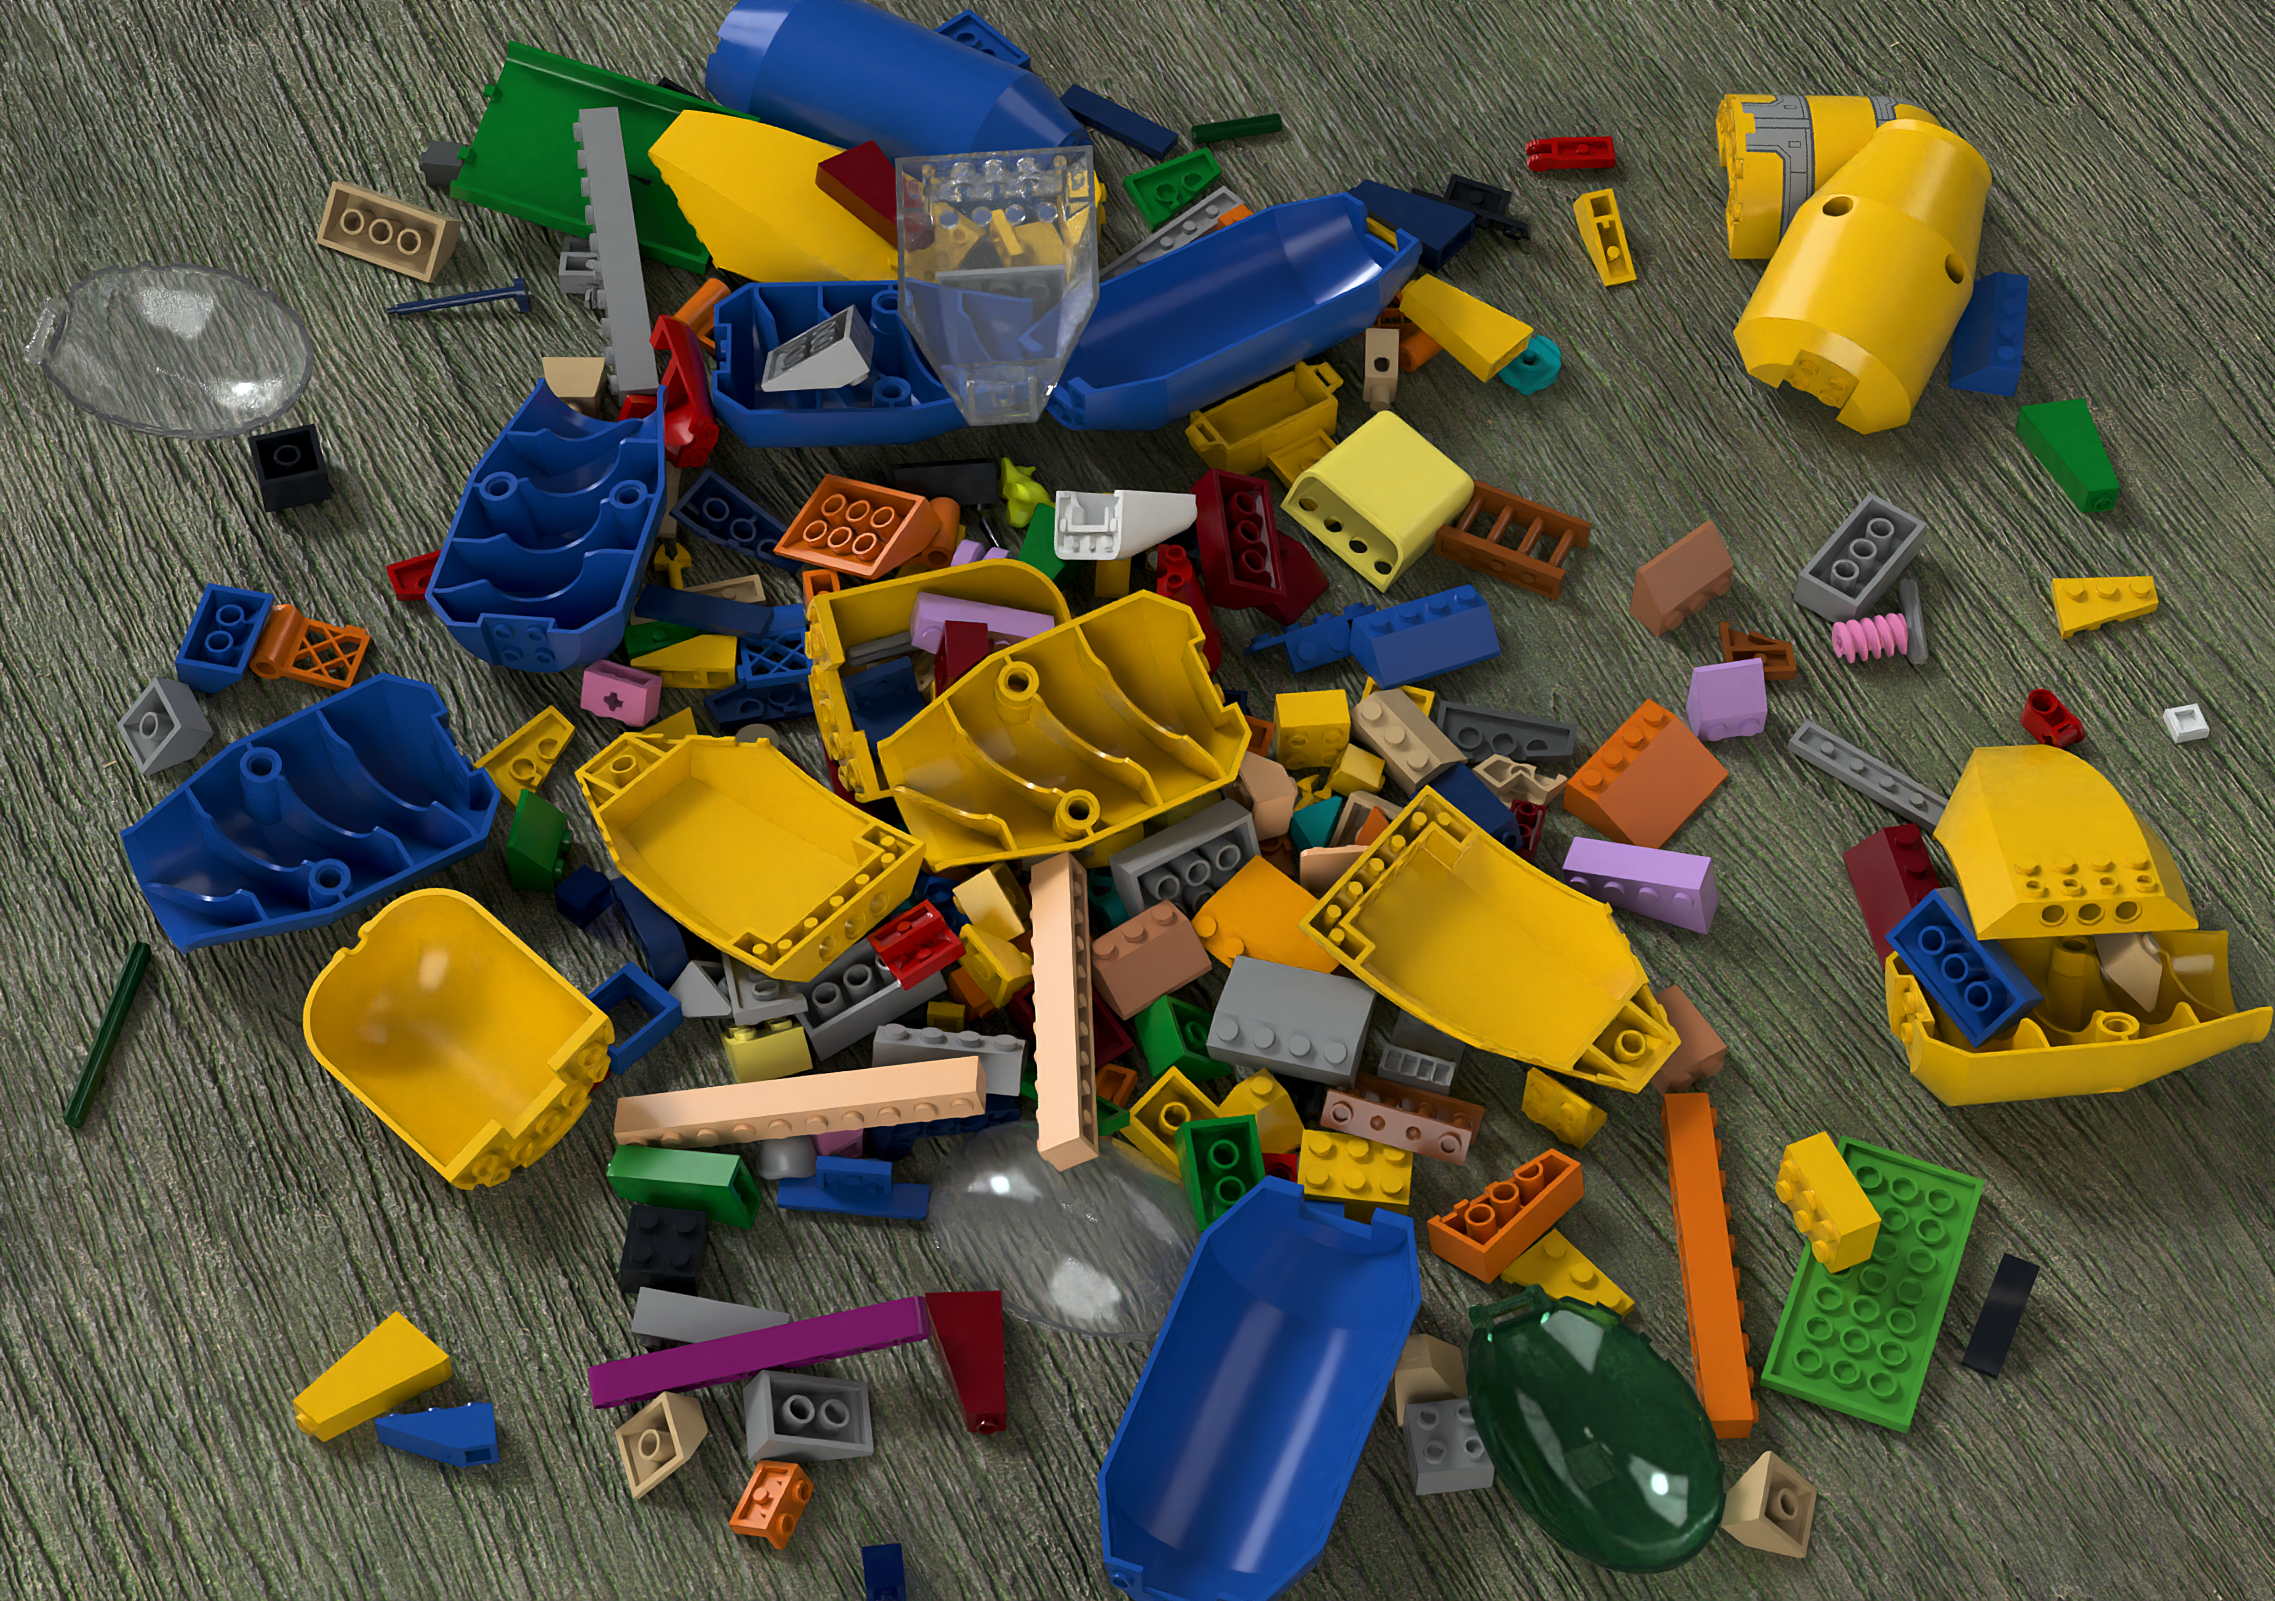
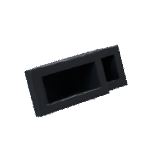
M2004 1252L1961 1362L1962 1366L1995 1379L1998 1378L2040 1266Z

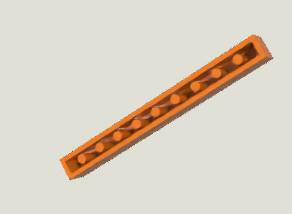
M1708 1093L1664 1094L1660 1118L1703 1439L1749 1438L1753 1423H1758L1759 1408L1757 1400H1751L1750 1389L1754 1387V1373L1752 1366H1746L1745 1356L1749 1354L1748 1333H1742L1740 1322H1744L1745 1316L1744 1302L1742 1299L1737 1300L1736 1289L1740 1287V1273L1738 1267L1732 1266L1731 1257L1735 1256V1238L1733 1234H1728L1727 1224H1730L1731 1210L1729 1202H1723L1722 1192L1726 1191L1725 1170H1719L1718 1161L1722 1157V1146L1720 1138H1714L1713 1129L1717 1128L1716 1107H1710Z

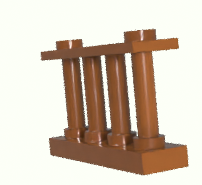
M1472 479L1475 488L1468 506L1455 528L1443 524L1437 530L1434 554L1558 601L1563 592L1566 570L1561 569V566L1573 545L1586 550L1589 544L1592 523L1493 487L1488 483ZM1480 510L1498 516L1486 539L1467 533ZM1511 522L1529 528L1517 551L1498 545ZM1542 533L1560 540L1548 563L1530 557Z
M1358 1071L1353 1089L1340 1086L1337 1087V1090L1329 1088L1320 1125L1464 1166L1469 1144L1475 1145L1477 1142L1486 1107Z

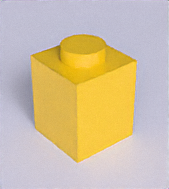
M1348 743L1338 756L1334 758L1326 787L1347 797L1350 796L1351 792L1365 790L1377 795L1385 781V776L1382 775L1385 760Z

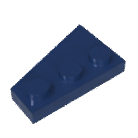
M795 661L788 667L791 670L803 669ZM766 670L757 675L768 674L770 670ZM809 681L747 689L746 683H737L703 699L704 708L720 731L742 728L750 724H767L816 716Z

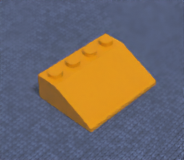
M1258 854L1202 906L1190 922L1203 948L1230 969H1232L1237 955L1340 976L1346 969L1342 963L1297 927L1298 923L1319 900Z

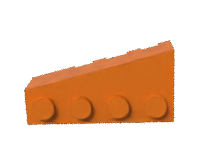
M1551 1148L1513 1171L1514 1176L1499 1183L1495 1181L1484 1187V1194L1470 1202L1467 1199L1460 1201L1453 1206L1454 1211L1443 1218L1439 1215L1427 1221L1432 1253L1483 1282L1490 1284L1585 1195L1581 1163Z

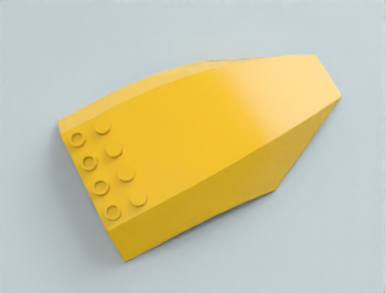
M683 110L647 153L654 166L658 167L661 171V178L664 183L671 187L677 197V204L688 223L695 228L696 236L700 243L705 244L713 257L712 263L718 270L720 267L757 283L908 280L935 285L934 273L959 271L988 234L938 197L898 173L936 224L932 243L926 249L903 255L815 184L818 163L847 151L846 149L752 120L716 113Z
M625 732L574 772L616 868L651 901L688 930L723 952L774 979L810 982L910 897L927 850L925 842L861 811L829 791L778 751L770 743L769 738H758L756 743L737 742L736 737L730 736L714 738L707 735H686L684 740L666 739L665 735L660 733L643 735L636 732Z
M2045 744L1974 748L1932 835V840L1940 842L1953 865L1977 940L2198 929L2199 922L2169 849L2160 836L2094 767L2070 752Z
M1426 785L1297 925L1313 941L1385 998L1432 1027L1479 1049L1540 1066L1597 1085L1639 1094L1681 1044L1675 1028L1667 1021V1013L1663 1005H1658L1648 986L1650 981L1638 958L1631 952L1630 943L1625 933H1620L1611 915L1613 910L1609 902L1603 904L1537 869L1490 836L1429 785Z

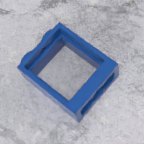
M629 961L587 996L593 1004L606 1014L629 995L655 1017L618 1049L611 1044L608 1045L607 1055L611 1058L609 1068L619 1076L683 1023L681 1002L632 961Z

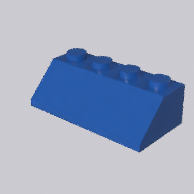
M1995 272L1974 282L1972 297L1954 331L1949 388L2014 397L2022 364L2029 276Z
M1471 584L1353 618L1348 648L1382 691L1391 690L1500 656L1501 653L1488 604Z
M1953 887L1933 889L1884 936L1975 1049L1980 1048L2019 1023L2021 1019L2044 999L1996 939L1977 940L1967 905Z

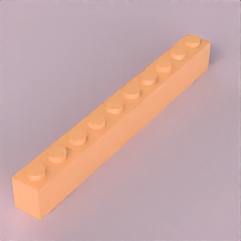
M1070 852L1061 853L1032 865L1031 882L1029 883V890L1032 896L1030 918L1033 923L1031 946L1034 951V965H1032L1031 970L1035 981V993L1032 995V1000L1036 1013L1033 1029L1037 1045L1034 1058L1037 1064L1038 1077L1035 1081V1088L1038 1094L1036 1118L1039 1123L1037 1148L1041 1157L1044 1160H1048L1059 1172L1099 1157L1087 871Z
M969 1056L618 1098L613 1134L619 1145L680 1150L714 1147L716 1145L749 1143L751 1141L775 1138L784 1139L809 1134L819 1135L826 1132L859 1130L869 1127L894 1126L912 1122H930L938 1119L965 1118L985 1114L987 1076L979 1056Z

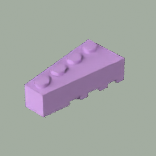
M918 592L909 618L911 644L935 655L945 620L987 623L988 638L994 639V653L1055 627L1054 616L925 592Z
M1574 837L1562 868L1565 885L1594 900L1603 903L1609 902L1612 906L1705 935L1709 932L1719 904L1711 857Z

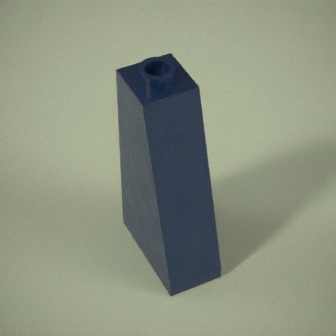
M1367 179L1356 188L1353 187L1348 191L1350 195L1365 204L1368 217L1396 233L1397 229L1401 228L1416 237L1423 249L1422 254L1419 255L1418 263L1435 273L1474 237L1476 215L1472 212Z
M1457 762L1426 784L1512 852L1524 845L1516 816L1464 763ZM1426 785L1407 797L1409 803Z

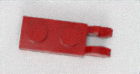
M1611 136L1550 137V139L1528 141L1525 146V152L1527 156H1530L1527 160V166L1529 170L1535 172H1545L1550 168H1615L1616 157L1613 137Z

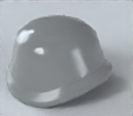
M810 1135L792 1136L784 1139H766L762 1142L761 1150L756 1160V1171L761 1177L770 1180L787 1177L807 1178L816 1174V1162L819 1154L814 1148Z

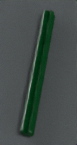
M135 941L131 945L64 1112V1124L68 1127L78 1129L84 1125L151 957V947L147 943Z

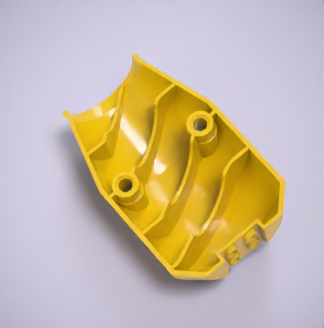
M1896 119L1879 126L1871 140L1800 206L1733 331L1748 374L1776 389L1784 379L1790 382L1794 388L1815 395L1822 403L1840 409L1835 420L1863 435L1906 425L1972 297L1986 196L1992 185L1990 168L1981 154L1958 135L1928 122L1914 119Z
M1142 589L989 655L893 735L877 742L882 768L899 812L910 835L926 843L927 850L923 859L934 873L950 867L1078 851L1235 781L1252 732L1238 703L1235 702L1224 707L1223 704L1226 703L1222 689L1217 683L1213 685L1208 675L1210 666L1202 652L1206 637L1192 608ZM1009 685L1020 686L1024 691L1014 692L1010 689ZM1073 816H1074V817H1080V818H1082V819H1084V820H1080V821H1079V820L1073 819L1072 817H1073Z
M2188 929L2150 931L2161 949L2158 952V956L2162 964V973L2155 1009L2149 1013L2104 971L2093 934L1996 939L2044 999L2021 1019L2019 1023L1980 1048L1975 1049L1896 951L1886 958L1885 963L1886 1001L1891 1032L1905 1045L1911 1064L1910 1073L1948 1106L2124 1092L2240 1045L2261 1042L2269 1032L2274 1010L2272 1006L2237 1013L2228 971L2229 934L2227 930L2203 931Z

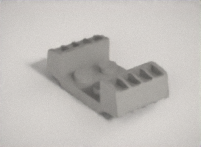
M1401 1008L1390 1043L1385 1045L1377 1076L1450 1096L1467 1043L1432 1027Z

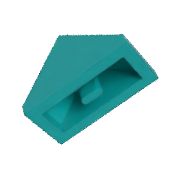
M1334 796L1293 812V817L1290 820L1289 834L1300 852L1314 847L1328 848L1340 820L1341 797Z

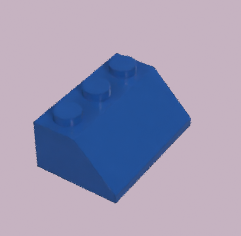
M208 583L174 662L179 682L188 684L191 690L215 694L243 679L274 603L275 596L268 593Z

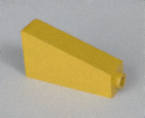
M1428 273L1417 281L1411 280L1401 293L1403 298L1399 310L1483 383H1486L1528 348L1534 329L1529 325Z
M395 1311L292 1400L296 1413L295 1423L305 1434L310 1436L313 1433L322 1442H325L448 1380L453 1375L449 1355L398 1311Z

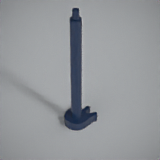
M525 277L516 278L512 287L397 304V307L388 308V314L398 313V315L515 297L521 313L531 312L528 295L529 287Z

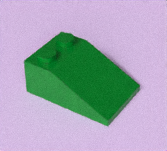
M1255 1114L1182 1122L1174 1134L1180 1173L1198 1232L1203 1233L1266 1177Z

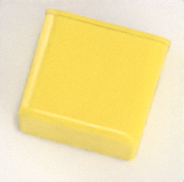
M1383 410L1378 412L1308 470L1302 472L1293 483L1280 507L1382 593H1385L1435 543L1436 532L1443 524L1452 527L1461 518L1473 496L1475 486L1472 478L1422 435L1392 411ZM1305 498L1311 499L1316 503L1317 509L1306 511L1301 508L1299 501ZM1330 519L1336 520L1341 524L1342 530L1331 532L1326 529L1324 522ZM1355 540L1361 541L1366 545L1367 551L1356 553L1352 551L1349 543ZM1381 561L1386 562L1391 566L1392 571L1387 575L1381 574L1375 569L1374 564Z

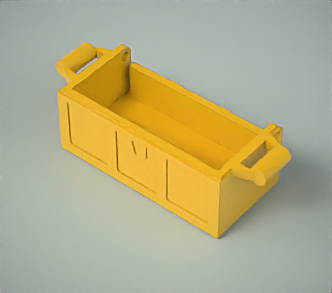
M1300 361L1295 364V372L1291 371L1270 382L1259 385V387L1230 399L1204 413H1201L1199 410L1190 414V426L1185 430V434L1189 438V444L1210 469L1217 468L1248 476L1268 466L1266 464L1268 454L1319 429H1322L1328 436L1335 434L1338 400L1332 393L1343 384V379L1328 362H1324L1321 365L1307 366L1304 361ZM1319 372L1330 386L1327 387L1315 373Z

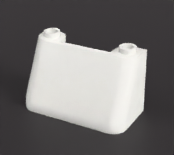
M1115 490L1114 494L1056 491L1055 553L1058 558L1064 560L1124 561L1188 529L1197 518L1196 495L1134 490Z

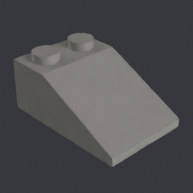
M761 1370L743 1389L748 1459L750 1461H760L761 1459L802 1463L871 1456L874 1453L867 1382Z

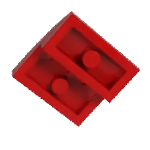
M928 899L866 936L876 955L904 991L909 990L967 954L961 940L950 930L941 913Z

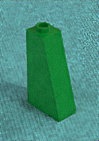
M2084 398L2021 406L2015 426L2016 432L2082 513L2103 512L2114 509L2120 486Z
M1039 502L1032 516L1018 561L1027 563L1040 570L1052 580L1062 593L1089 560H1064L1057 557L1054 549L1056 509Z
M618 1145L613 1159L607 1165L606 1176L618 1197L657 1207L707 1212L708 1220L744 1229H752L763 1200L740 1155Z

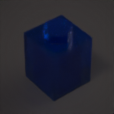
M585 864L554 889L556 911L581 930L612 905L610 881L600 871L594 872Z
M901 1543L862 1547L866 1601H906Z

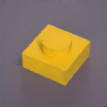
M949 1001L940 1003L929 1002L927 1027L938 1028L942 1032L950 1033L965 1031V1005Z

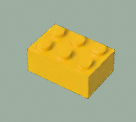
M1303 1129L1297 1183L1304 1185V1200L1345 1202L1344 1218L1363 1224H1371L1376 1207L1407 1216L1413 1152L1356 1135Z
M1823 1131L1787 1145L1782 1163L1780 1164L1775 1190L1780 1201L1784 1204L1787 1203L1792 1211L1797 1229L1801 1233H1805L1810 1240L1812 1251L1817 1261L1824 1263L1829 1273L1833 1274L1870 1259L1881 1224V1218L1827 1132Z

